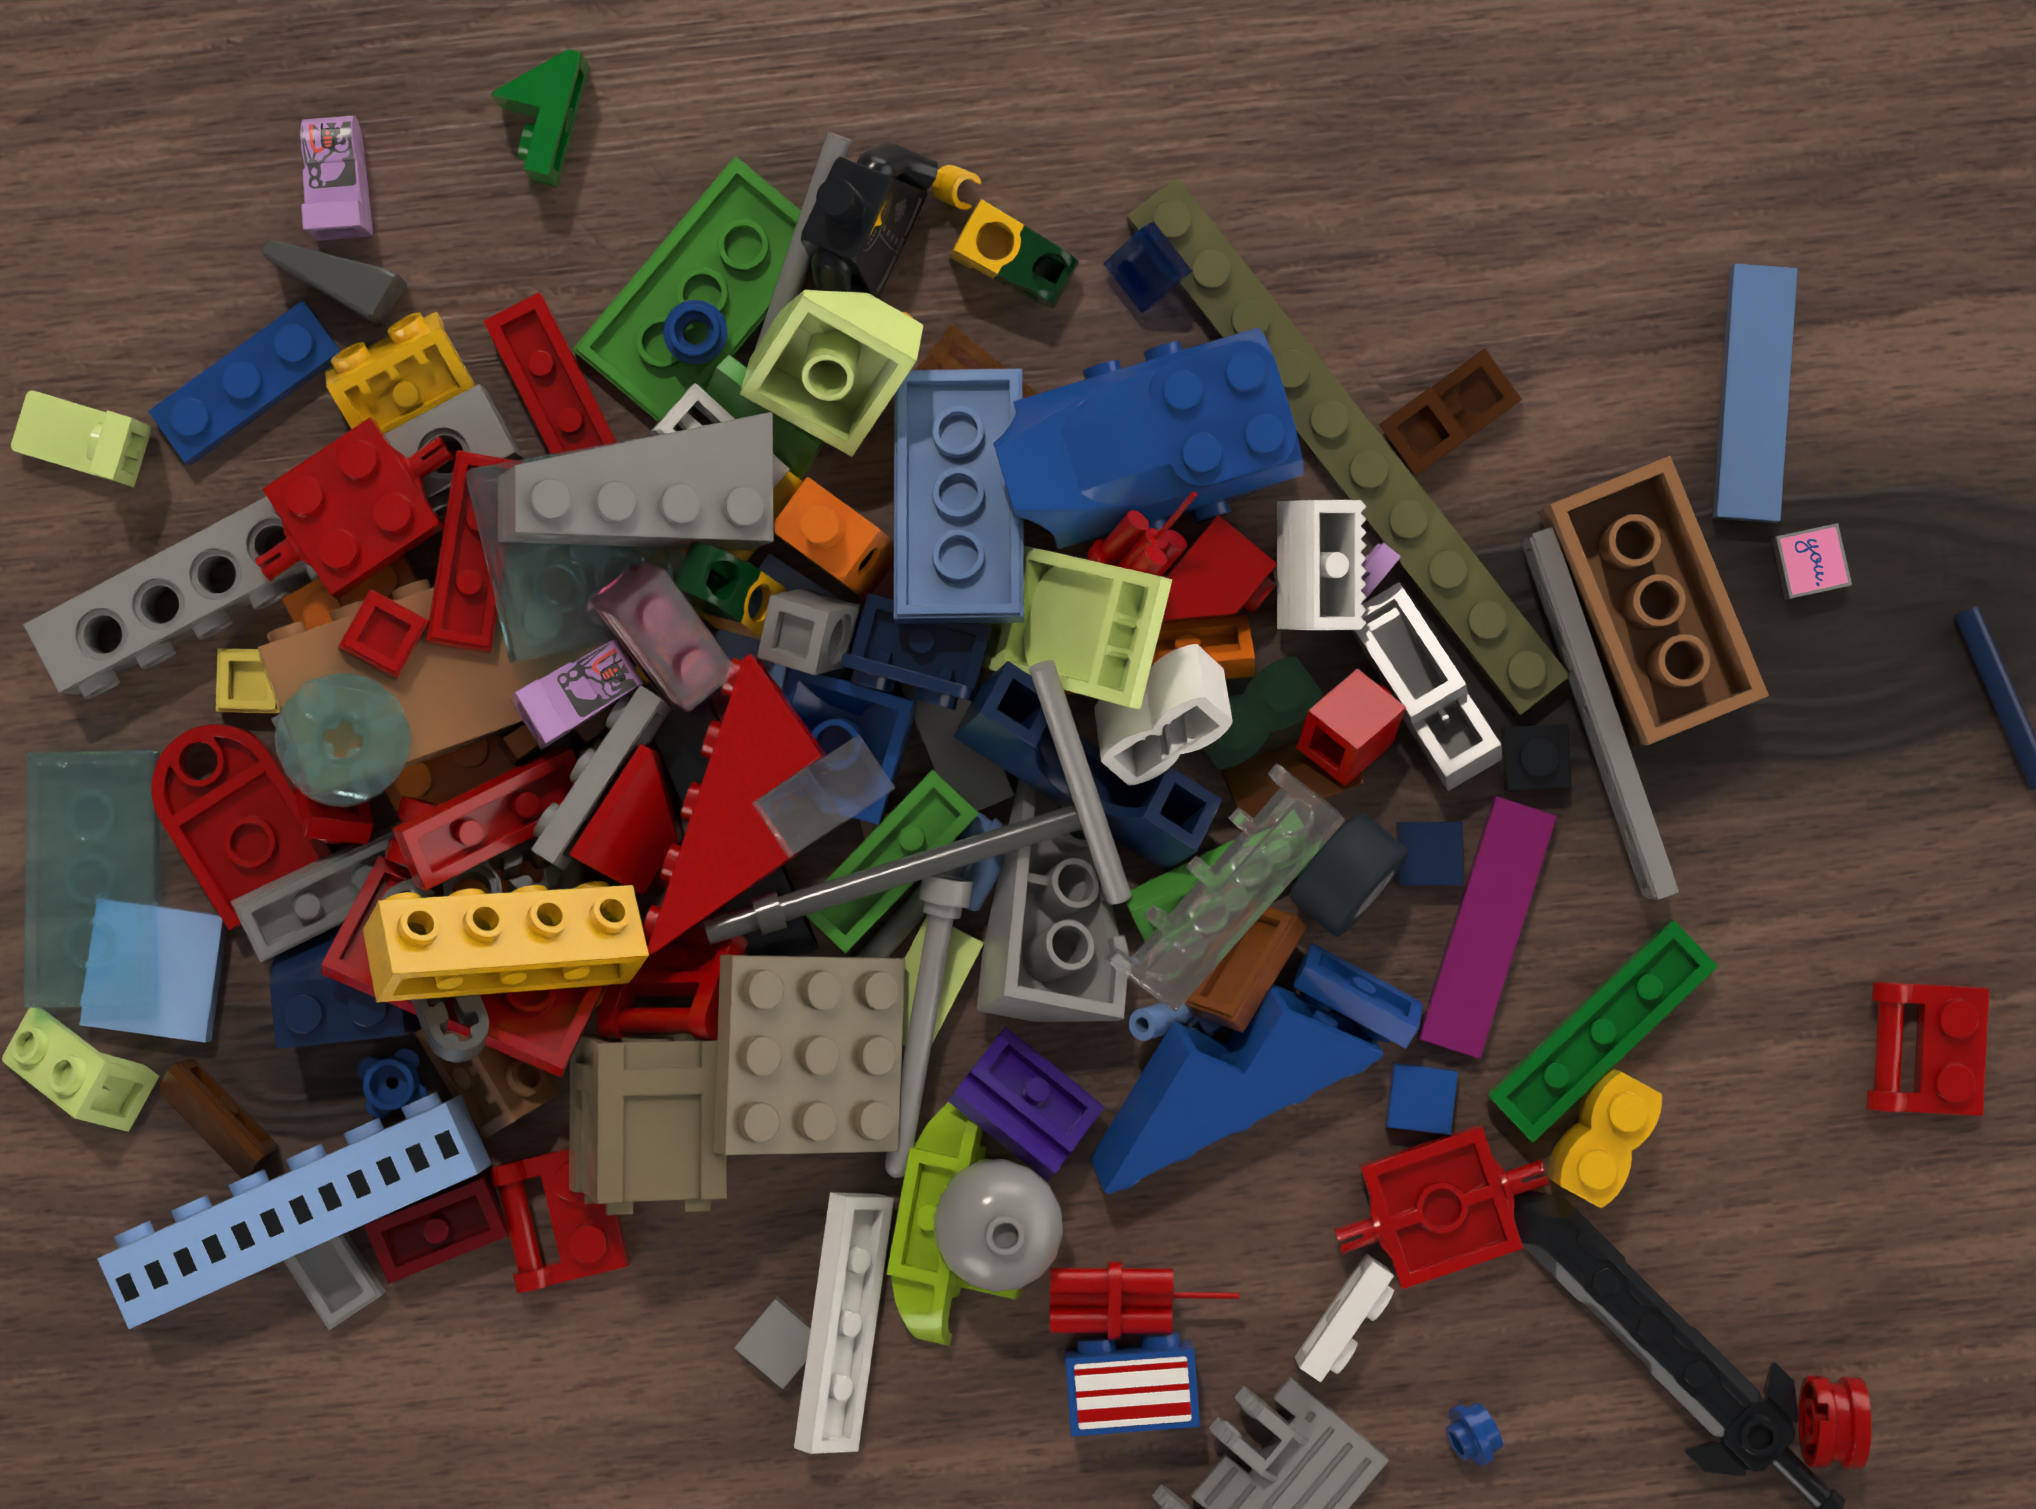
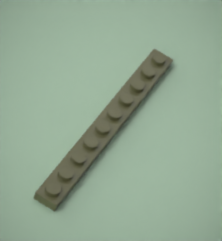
M1178 177L1174 178L1129 213L1126 219L1220 339L1258 327L1261 329L1276 361L1296 426L1298 439L1346 500H1361L1366 505L1365 509L1361 512L1366 518L1364 523L1381 544L1384 542L1401 556L1396 562L1515 715L1523 714L1570 677L1562 664Z

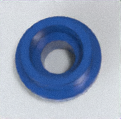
M701 300L685 301L674 307L668 314L663 328L664 341L669 351L678 360L691 365L706 364L717 358L725 348L728 339L727 323L721 312L712 304ZM692 323H703L708 328V335L705 341L696 345L688 343L685 339L687 327Z
M1478 1402L1468 1407L1458 1404L1449 1410L1451 1424L1446 1426L1445 1430L1448 1440L1457 1455L1464 1461L1471 1458L1479 1466H1485L1492 1462L1493 1453L1503 1447V1440L1496 1423L1488 1411Z

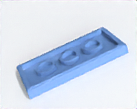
M1022 369L910 370L894 394L895 624L1024 622V519L1015 517L993 445L1008 429L1016 415L1013 401L1023 399Z

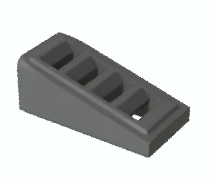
M267 240L261 249L264 253L263 256L274 266L378 326L386 323L407 286V283L398 274L393 273L389 269L280 241Z

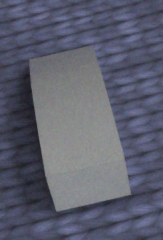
M1400 582L1361 604L1366 609L1361 616L1366 624L1361 630H1352L1382 685L1390 690L1399 702L1406 706L1402 719L1447 791L1502 760L1500 741L1467 693L1465 681Z

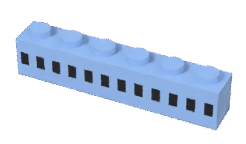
M434 1092L401 1107L406 1118L401 1122L384 1129L380 1118L374 1119L344 1133L348 1145L326 1154L321 1143L286 1159L290 1171L269 1180L265 1169L228 1185L233 1197L212 1206L208 1196L205 1195L172 1210L171 1213L175 1223L158 1231L154 1230L149 1220L114 1236L118 1249L97 1259L128 1329L472 1177L491 1166V1160L462 1096H456L442 1103L438 1093Z

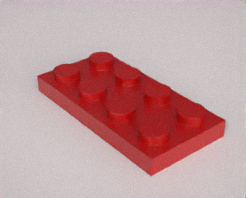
M378 856L321 964L322 975L375 997L363 929L377 902L382 900L389 888L412 878L407 867ZM453 888L452 891H453V893H454V892L459 891V890ZM434 891V897H441V891ZM606 985L482 994L480 997L489 1019V1029L485 1045L562 1078ZM453 997L444 1003L448 1013L447 1029L469 1037L470 1027L474 1024L462 1025L459 1022L453 1009L455 998ZM411 1000L387 1002L417 1015Z

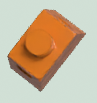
M809 477L804 480L773 522V532L776 537L864 601L866 600L867 593L872 594L894 565V541L877 526ZM874 550L867 564L859 570L864 558Z

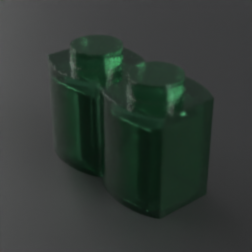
M1296 656L1279 659L1251 677L1243 687L1240 695L1229 697L1233 721L1231 726L1219 739L1199 749V751L1213 770L1236 766L1253 756L1263 746L1270 732L1290 727L1305 718L1308 710L1319 702L1323 692Z

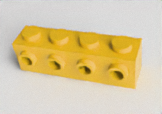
M592 881L583 883L574 889L548 890L543 885H528L510 893L485 894L483 890L471 888L456 891L449 896L421 898L419 894L412 892L398 893L377 902L363 929L376 1002L627 984L631 982L649 956L633 885L609 886L604 881Z

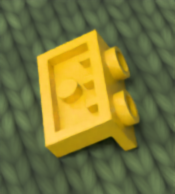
M418 312L400 319L388 328L389 336L377 343L366 347L364 342H359L341 350L331 359L333 366L325 371L326 387L351 429L371 417L378 423L384 434L476 386L445 332L444 323L438 312H434L424 318Z

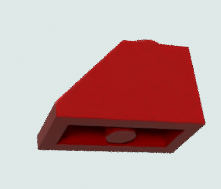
M1217 515L1167 575L1166 578L1173 580L1162 623L1234 616L1242 606L1253 614L1277 585L1267 577L1276 567L1277 563L1221 516Z

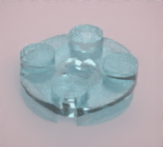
M334 673L305 682L286 702L276 725V754L286 776L306 797L329 806H356L379 796L399 778L410 750V728L400 701L381 684L358 674ZM340 722L353 724V734L363 738L361 748H350L346 758L333 756V745L323 741L325 731L337 730Z

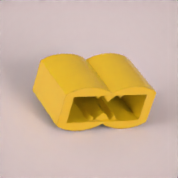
M1611 1068L1581 1097L1578 1109V1122L1567 1129L1557 1141L1549 1160L1548 1178L1562 1188L1600 1208L1606 1206L1618 1195L1628 1178L1632 1162V1150L1639 1147L1650 1136L1658 1122L1662 1109V1093L1623 1072Z

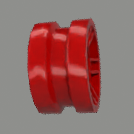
M1807 1375L1803 1379L1798 1401V1433L1805 1464L1809 1467L1826 1468L1830 1465L1831 1461H1839L1844 1468L1862 1469L1866 1465L1870 1454L1872 1437L1871 1405L1864 1380L1860 1377L1842 1376L1838 1383H1831L1824 1376Z

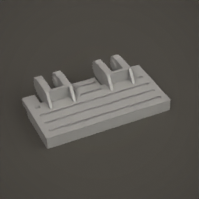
M1289 1376L1273 1395V1398L1292 1414L1288 1420H1285L1245 1386L1234 1397L1239 1402L1242 1410L1253 1419L1259 1420L1275 1434L1262 1451L1248 1441L1240 1430L1229 1421H1224L1222 1418L1217 1417L1209 1427L1210 1431L1249 1466L1247 1469H1244L1225 1453L1191 1493V1497L1205 1509H1349L1388 1463L1389 1459L1317 1396L1309 1392L1293 1377ZM1160 1485L1152 1495L1160 1509H1193L1166 1486Z

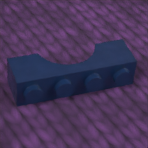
M1007 661L980 685L953 737L1064 808L1074 805L1032 677ZM1078 732L1113 839L1164 872L1196 853L1223 799L1172 766L1161 775L1149 781L1136 785H1127L1101 762L1099 748Z

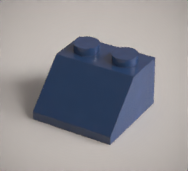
M342 924L273 957L270 993L276 1049L404 1036L420 1030L419 1019L417 1015L387 1002H376L375 997L321 974V964Z

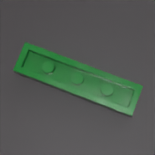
M1668 919L1485 1095L1529 1141L1534 1143L1704 981L1718 965L1675 920Z

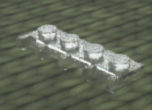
M1277 763L1268 772V775L1281 788L1254 818L1240 808H1237L1231 814L1229 819L1242 832L1212 866L1197 856L1189 862L1187 868L1199 881L1170 914H1167L1154 904L1146 911L1145 917L1157 929L1138 951L1130 957L1115 947L1106 957L1114 968L1174 1012L1183 1005L1345 821L1336 808Z

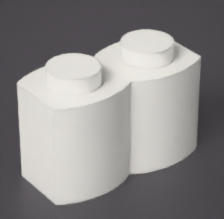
M1198 644L1175 649L1161 657L1151 666L1140 710L1104 700H1099L1094 708L1101 762L1127 785L1140 784L1161 775L1176 762L1180 754L1193 752L1213 743L1229 729L1233 722L1224 668Z

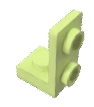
M31 390L25 396L11 442V448L13 451L134 487L153 427L125 415L108 410L103 412Z
M33 1006L28 1009L2 1056L3 1063L73 1118L127 1132L130 1131L160 1077L144 1064L100 1053L44 1009Z

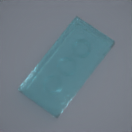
M155 750L27 753L24 1008L157 1006L156 907H159L160 820L153 805L151 784L160 752Z

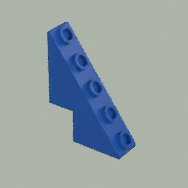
M1272 984L1244 1032L1234 1030L1227 1043L1173 1021L1090 1157L1091 1163L1104 1192L1111 1194L1117 1190L1131 1188L1142 1178L1174 1162L1187 1160L1200 1149L1232 1133L1243 1132L1252 1127L1256 1121L1288 1105L1301 1103L1311 1097L1314 1092L1346 1076L1362 1073L1371 1064L1380 1060L1383 1051L1375 1039L1360 1029L1356 1021L1336 1010L1331 1012L1321 1010L1310 1004L1303 996Z

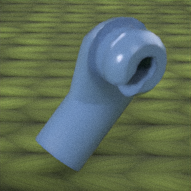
M978 812L979 815L961 832L960 837L962 840L1003 827V825L996 817L992 821L985 814ZM1003 854L968 865L962 877L974 882L970 904L966 909L972 911H979L1002 872Z
M1187 999L1162 1002L1139 1008L1131 1014L1129 1019V1029L1132 1035L1140 1041L1165 1036L1173 1021L1210 1037L1217 1035L1223 1026L1194 1016L1184 1004Z

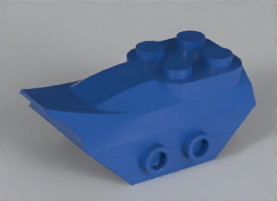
M1259 327L1182 350L1180 341L1166 343L1145 351V362L1122 369L1119 360L1103 362L1083 370L1085 380L1013 401L1016 415L1008 429L993 445L1015 517L1030 520L1050 531L1054 535L1057 549L1098 539H1106L1130 510L1143 514L1149 522V528L1159 531L1191 492L1194 491L1197 493V497L1180 517L1192 514L1195 524L1215 519L1217 515L1222 517L1232 513L1229 502L1304 475L1303 459L1291 409L1276 361L1266 337Z

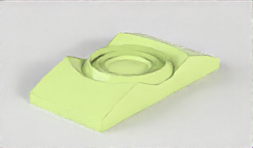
M1024 546V622L980 623L992 627L982 667L997 671L1009 661L1031 675L1029 671L1031 666L1042 661L1053 660L1064 690L1140 710L1173 579Z

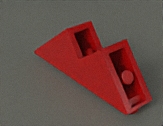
M750 653L742 660L733 658L727 669L721 694L730 697L722 722L713 719L709 725L703 742L701 756L710 760L702 784L694 781L691 783L681 810L680 817L688 820L689 824L682 845L671 844L661 870L660 880L669 882L661 907L656 905L650 907L643 924L646 944H649L647 949L651 955L671 945L701 924L703 920L711 917L801 854L764 800L819 763L827 755L760 658H757V655Z

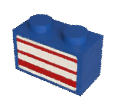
M1172 1331V1334H1141V1343L1116 1345L1115 1340H1107V1335L1087 1336L1077 1339V1348L1065 1349L1071 1437L1200 1427L1194 1346L1191 1339L1179 1340L1178 1331Z

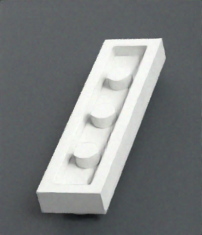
M830 1192L794 1448L809 1454L857 1452L859 1450L894 1198L878 1193Z

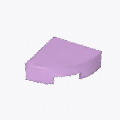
M1384 542L1381 545L1378 543L1374 546L1361 564L1366 570L1361 577L1366 583L1361 590L1366 598L1401 557Z

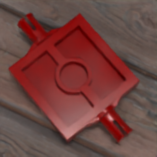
M369 417L262 489L282 519L286 539L260 557H256L257 565L262 568L260 570L269 581H273L275 577L302 560L315 570L330 595L339 599L444 528V524L428 501L426 487L422 479L450 460H454L453 455L442 439L437 436L435 440L407 458L393 448L378 423Z
M1478 1124L1451 1133V1135H1445L1359 1164L1369 1195L1368 1213L1370 1218L1340 1228H1334V1232L1339 1241L1338 1245L1342 1255L1378 1242L1390 1257L1401 1289H1405L1524 1249L1514 1221L1513 1196L1542 1186H1548L1549 1181L1547 1175L1543 1173L1546 1171L1540 1159L1505 1172L1493 1158L1484 1129Z

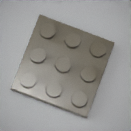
M720 955L713 1153L722 1155L898 1152L905 958Z

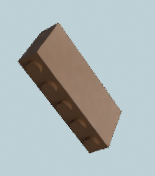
M528 543L514 550L516 559L505 563L490 654L425 643L426 627L401 674L395 680L338 649V645L363 601L354 602L333 610L329 613L332 622L307 630L304 622H296L269 632L267 634L269 643L258 647L259 658L312 800L326 797L525 725L511 701L514 693L567 663L576 662L607 643L571 544L553 546L546 543ZM428 579L404 585L391 592L394 602L429 620L434 587L431 588Z

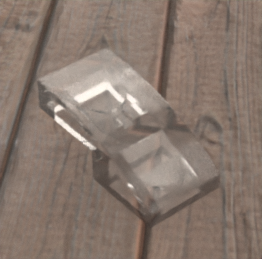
M857 735L809 768L807 766L754 801L752 805L787 857L790 858L891 793L895 787L861 736Z

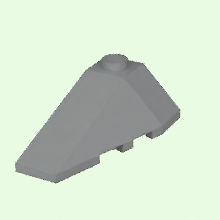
M1018 778L1009 825L1064 807ZM1083 829L1004 853L1002 872L997 879L983 945L976 1011L1032 1022L1120 1021L1124 1019L1129 967L1128 947L1125 935L1119 936L1113 905L1107 903Z

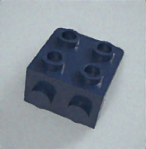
M867 593L851 654L843 652L840 665L854 669L851 678L853 683L893 693L896 681L917 687L915 700L956 710L959 698L972 701L974 698L992 627L980 623L895 624L894 600Z

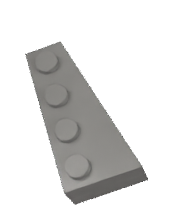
M772 412L519 464L498 476V542L689 548L691 542H699L725 550H753L774 541Z

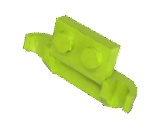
M949 1102L928 1122L914 1148L909 1149L886 1274L891 1275L895 1303L910 1333L917 1339L950 1346L952 1333L949 1332L948 1327L952 1298L960 1295L961 1288L1014 1300L1022 1297L1024 1288L994 1292L969 1285L949 1269L935 1243L933 1215L942 1193L948 1187L947 1184L956 1173L978 1161L990 1160L985 1158L987 1146L980 1144L983 1129Z

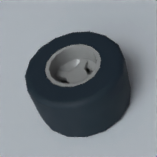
M1360 812L1343 824L1318 851L1294 884L1290 892V898L1329 933L1339 937L1347 932L1369 910L1393 881L1408 857V850L1366 813Z

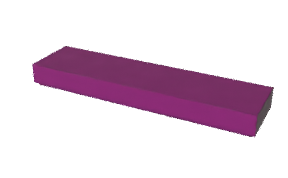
M1493 796L1417 1035L1418 1039L1479 1059L1481 1058L1557 815Z

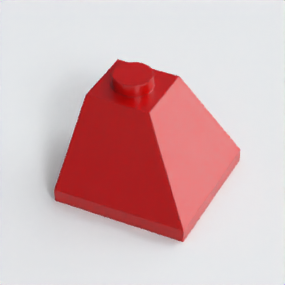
M646 744L638 746L569 853V855L615 881L623 885H633L634 891L641 895L650 894L655 886L664 891L666 890L669 882L660 880L665 857L672 843L682 845L684 839L672 779L656 746Z

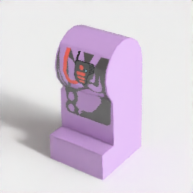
M356 116L303 119L300 129L301 149L305 169H302L305 204H301L303 230L317 241L373 237L364 145L358 119Z
M614 639L576 662H569L540 680L537 679L516 691L511 701L542 750L617 703L621 697L631 694L644 683L618 639Z

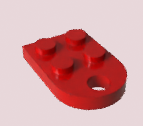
M210 724L195 727L182 733L165 748L153 772L151 793L156 814L227 928L229 930H236L242 924L232 906V900L336 852V850L330 843L304 837L296 802V786L266 742L243 728ZM199 743L208 744L217 755V767L214 773L204 780L194 778L186 767V756L189 750Z

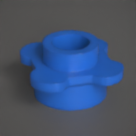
M401 1048L397 1050L394 1056L383 1059L368 1056L359 1063L357 1074L363 1080V1091L367 1098L365 1107L370 1115L376 1118H384L390 1114L391 1110L404 1107L428 1096L427 1088L420 1084L417 1072L420 1057L416 1051L410 1048ZM390 1077L397 1078L399 1084L396 1089L388 1087L387 1080Z

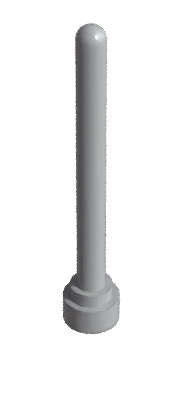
M940 873L924 878L921 881L919 899L924 901L923 913L929 915L901 1069L898 1152H887L885 1160L886 1172L894 1178L905 1176L909 1149L914 1148L954 919H960L962 908H968L970 904L974 881L955 875Z

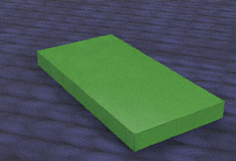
M735 156L572 350L659 423L691 385L696 383L705 391L716 367L728 355L736 358L763 326L801 210ZM689 300H701L715 306L723 315L728 327L727 343L721 354L711 362L702 365H691L678 360L669 351L664 341L663 328L668 314L674 307ZM699 322L690 324L685 331L686 341L694 345L704 342L708 335L707 326ZM694 405L688 410V413L694 408Z

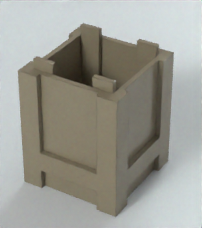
M677 1033L631 1034L630 1037H622V1039H604L601 1035L582 1034L570 1059L569 1189L574 1192L584 1193L585 1204H606V1215L633 1214V1202L683 1200L684 1212L711 1211V1200L727 1199V1155L713 1153L717 1040H696L691 1034Z

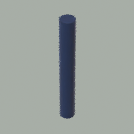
M1979 606L1972 607L1954 615L2027 783L2031 790H2035L2036 735Z

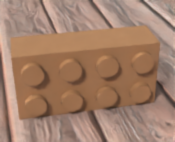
M1671 456L1552 503L1538 511L1544 528L1554 527L1603 672L1634 747L1650 745L1769 696Z

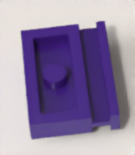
M1007 1027L997 1035L947 1100L1045 1181H1048L1057 1173L1061 1164L1074 1150L1105 1107Z

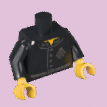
M892 143L880 144L862 153L856 163L843 157H838L826 181L821 184L817 191L816 202L801 233V242L811 259L813 290L869 293L879 299L928 195L925 191L932 187V192L939 201L958 209L968 210L972 205L958 199V187L966 179L981 185L979 176L955 165L948 164L938 169V162ZM902 312L913 319V317L910 314Z

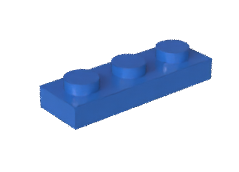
M302 300L148 412L184 463L192 465L331 366V359L341 349L310 305Z

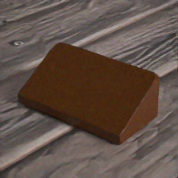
M1299 740L1221 770L1244 830L1366 783L1361 772L1350 783L1343 786L1296 748Z
M190 1058L176 1062L167 1070L159 1086L160 1094L241 1178L254 1174L278 1150V1144L196 1059Z

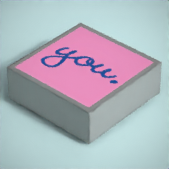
M1838 523L1771 538L1785 600L1852 585Z

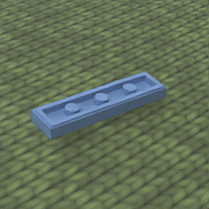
M1733 264L1729 267L1712 519L1777 523L1781 520L1798 268Z

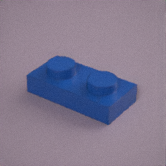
M1313 942L1310 944L1299 963L1293 987L1300 990L1303 997L1313 1006L1328 1012L1336 1010L1356 1021L1360 1029L1371 1038L1380 1042L1392 1041L1406 1049L1419 1029L1423 1003Z

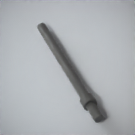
M1071 805L779 897L776 891L751 898L753 905L705 919L703 923L710 945L757 930H761L763 936L787 928L786 921L1081 830L1082 826L1075 805Z

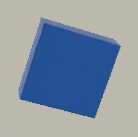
M1392 1062L1385 1126L1451 1135L1458 1071Z

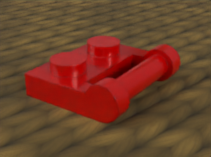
M693 928L662 951L652 955L649 953L648 958L630 983L607 986L597 1014V1028L601 1037L604 1039H622V1037H630L631 1033L691 1034L696 1040H717L720 955H743L748 941L741 935L710 945L705 928ZM637 996H695L691 1008H633Z
M1873 981L1872 1001H1878L1874 1089H1867L1866 1109L1886 1112L1983 1116L1990 988ZM1904 1003H1918L1913 1091L1900 1090Z
M569 1147L487 1168L491 1186H498L518 1268V1271L512 1274L517 1293L529 1292L553 1284L628 1267L631 1263L620 1216L606 1215V1204H585L584 1193L574 1192L569 1189ZM541 1176L560 1256L559 1261L547 1264L542 1263L523 1182L525 1179Z

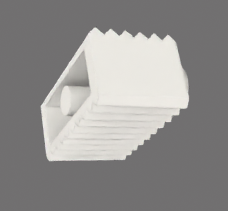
M1361 500L1277 501V629L1361 630L1366 624L1361 618L1366 611L1361 605L1366 598L1361 592L1366 585L1361 579L1366 572L1361 566L1366 559L1361 553L1366 546L1361 540L1366 533L1361 527L1366 520L1361 514L1366 505Z

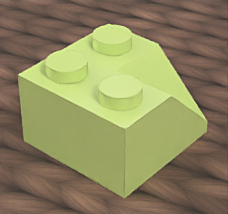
M803 290L779 311L751 355L740 395L852 457L916 363L923 324L869 293Z

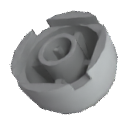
M1006 1159L978 1161L956 1173L947 1184L948 1187L942 1193L939 1204L936 1205L933 1225L935 1243L951 1271L969 1285L994 1292L1020 1289L1043 1275L1057 1256L1063 1236L1061 1206L1050 1185L1029 1167L1019 1165L1016 1162Z

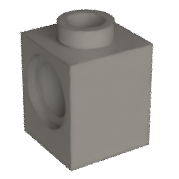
M804 588L770 595L757 658L811 675H819L844 668V666L840 665L843 652L847 654L850 652L860 605Z

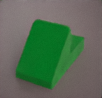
M567 49L499 87L491 94L499 107L537 118L535 124L527 123L523 129L519 143L518 159L525 162L523 170L533 182L555 188L558 186L590 68L580 51Z

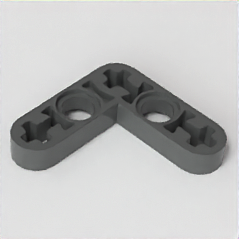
M530 839L427 891L416 887L412 878L400 882L389 888L382 900L391 895L404 892L417 893L421 898L434 897V891L437 890L441 891V897L449 896L453 893L452 890L456 884L468 879L478 880L485 884L490 894L502 893L500 877L495 871L499 869L502 872V882L509 880L507 893L528 885H543L548 890H558L562 869L532 851L531 849L537 840ZM530 861L535 869L545 867L542 882L534 883L529 875L515 878L521 873L522 862ZM480 995L455 996L453 1009L459 1022L462 1025L474 1024L470 1027L468 1040L461 1042L455 1033L443 1034L447 1030L448 1013L444 1003L453 997L411 1000L430 1047L442 1059L456 1063L469 1061L479 1055L485 1047L489 1019Z

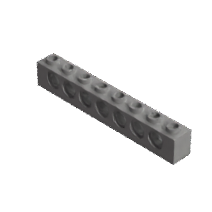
M480 384L385 433L393 448L407 458L439 436L444 443L450 441L459 442L465 452L515 461L525 459L493 397ZM435 470L422 479L426 487L428 501L438 516L446 513L453 472L443 474ZM266 496L23 624L58 692L73 695L82 693L85 699L101 695L120 683L117 674L136 664H139L141 669L158 665L177 653L173 646L175 643L194 633L198 640L223 631L233 623L230 614L249 604H252L254 609L258 610L278 602L289 594L286 585L306 574L309 575L311 580L318 579L319 576L315 570L302 560L275 577L273 581H269L260 570L262 568L257 565L255 558L266 553L269 538L277 531L283 530L282 519L268 497ZM229 559L235 567L236 579L229 590L218 594L211 585V572L217 563ZM172 589L178 597L179 609L172 620L161 623L155 614V601L162 592ZM115 619L121 627L122 639L115 650L106 653L99 644L98 634L104 623Z

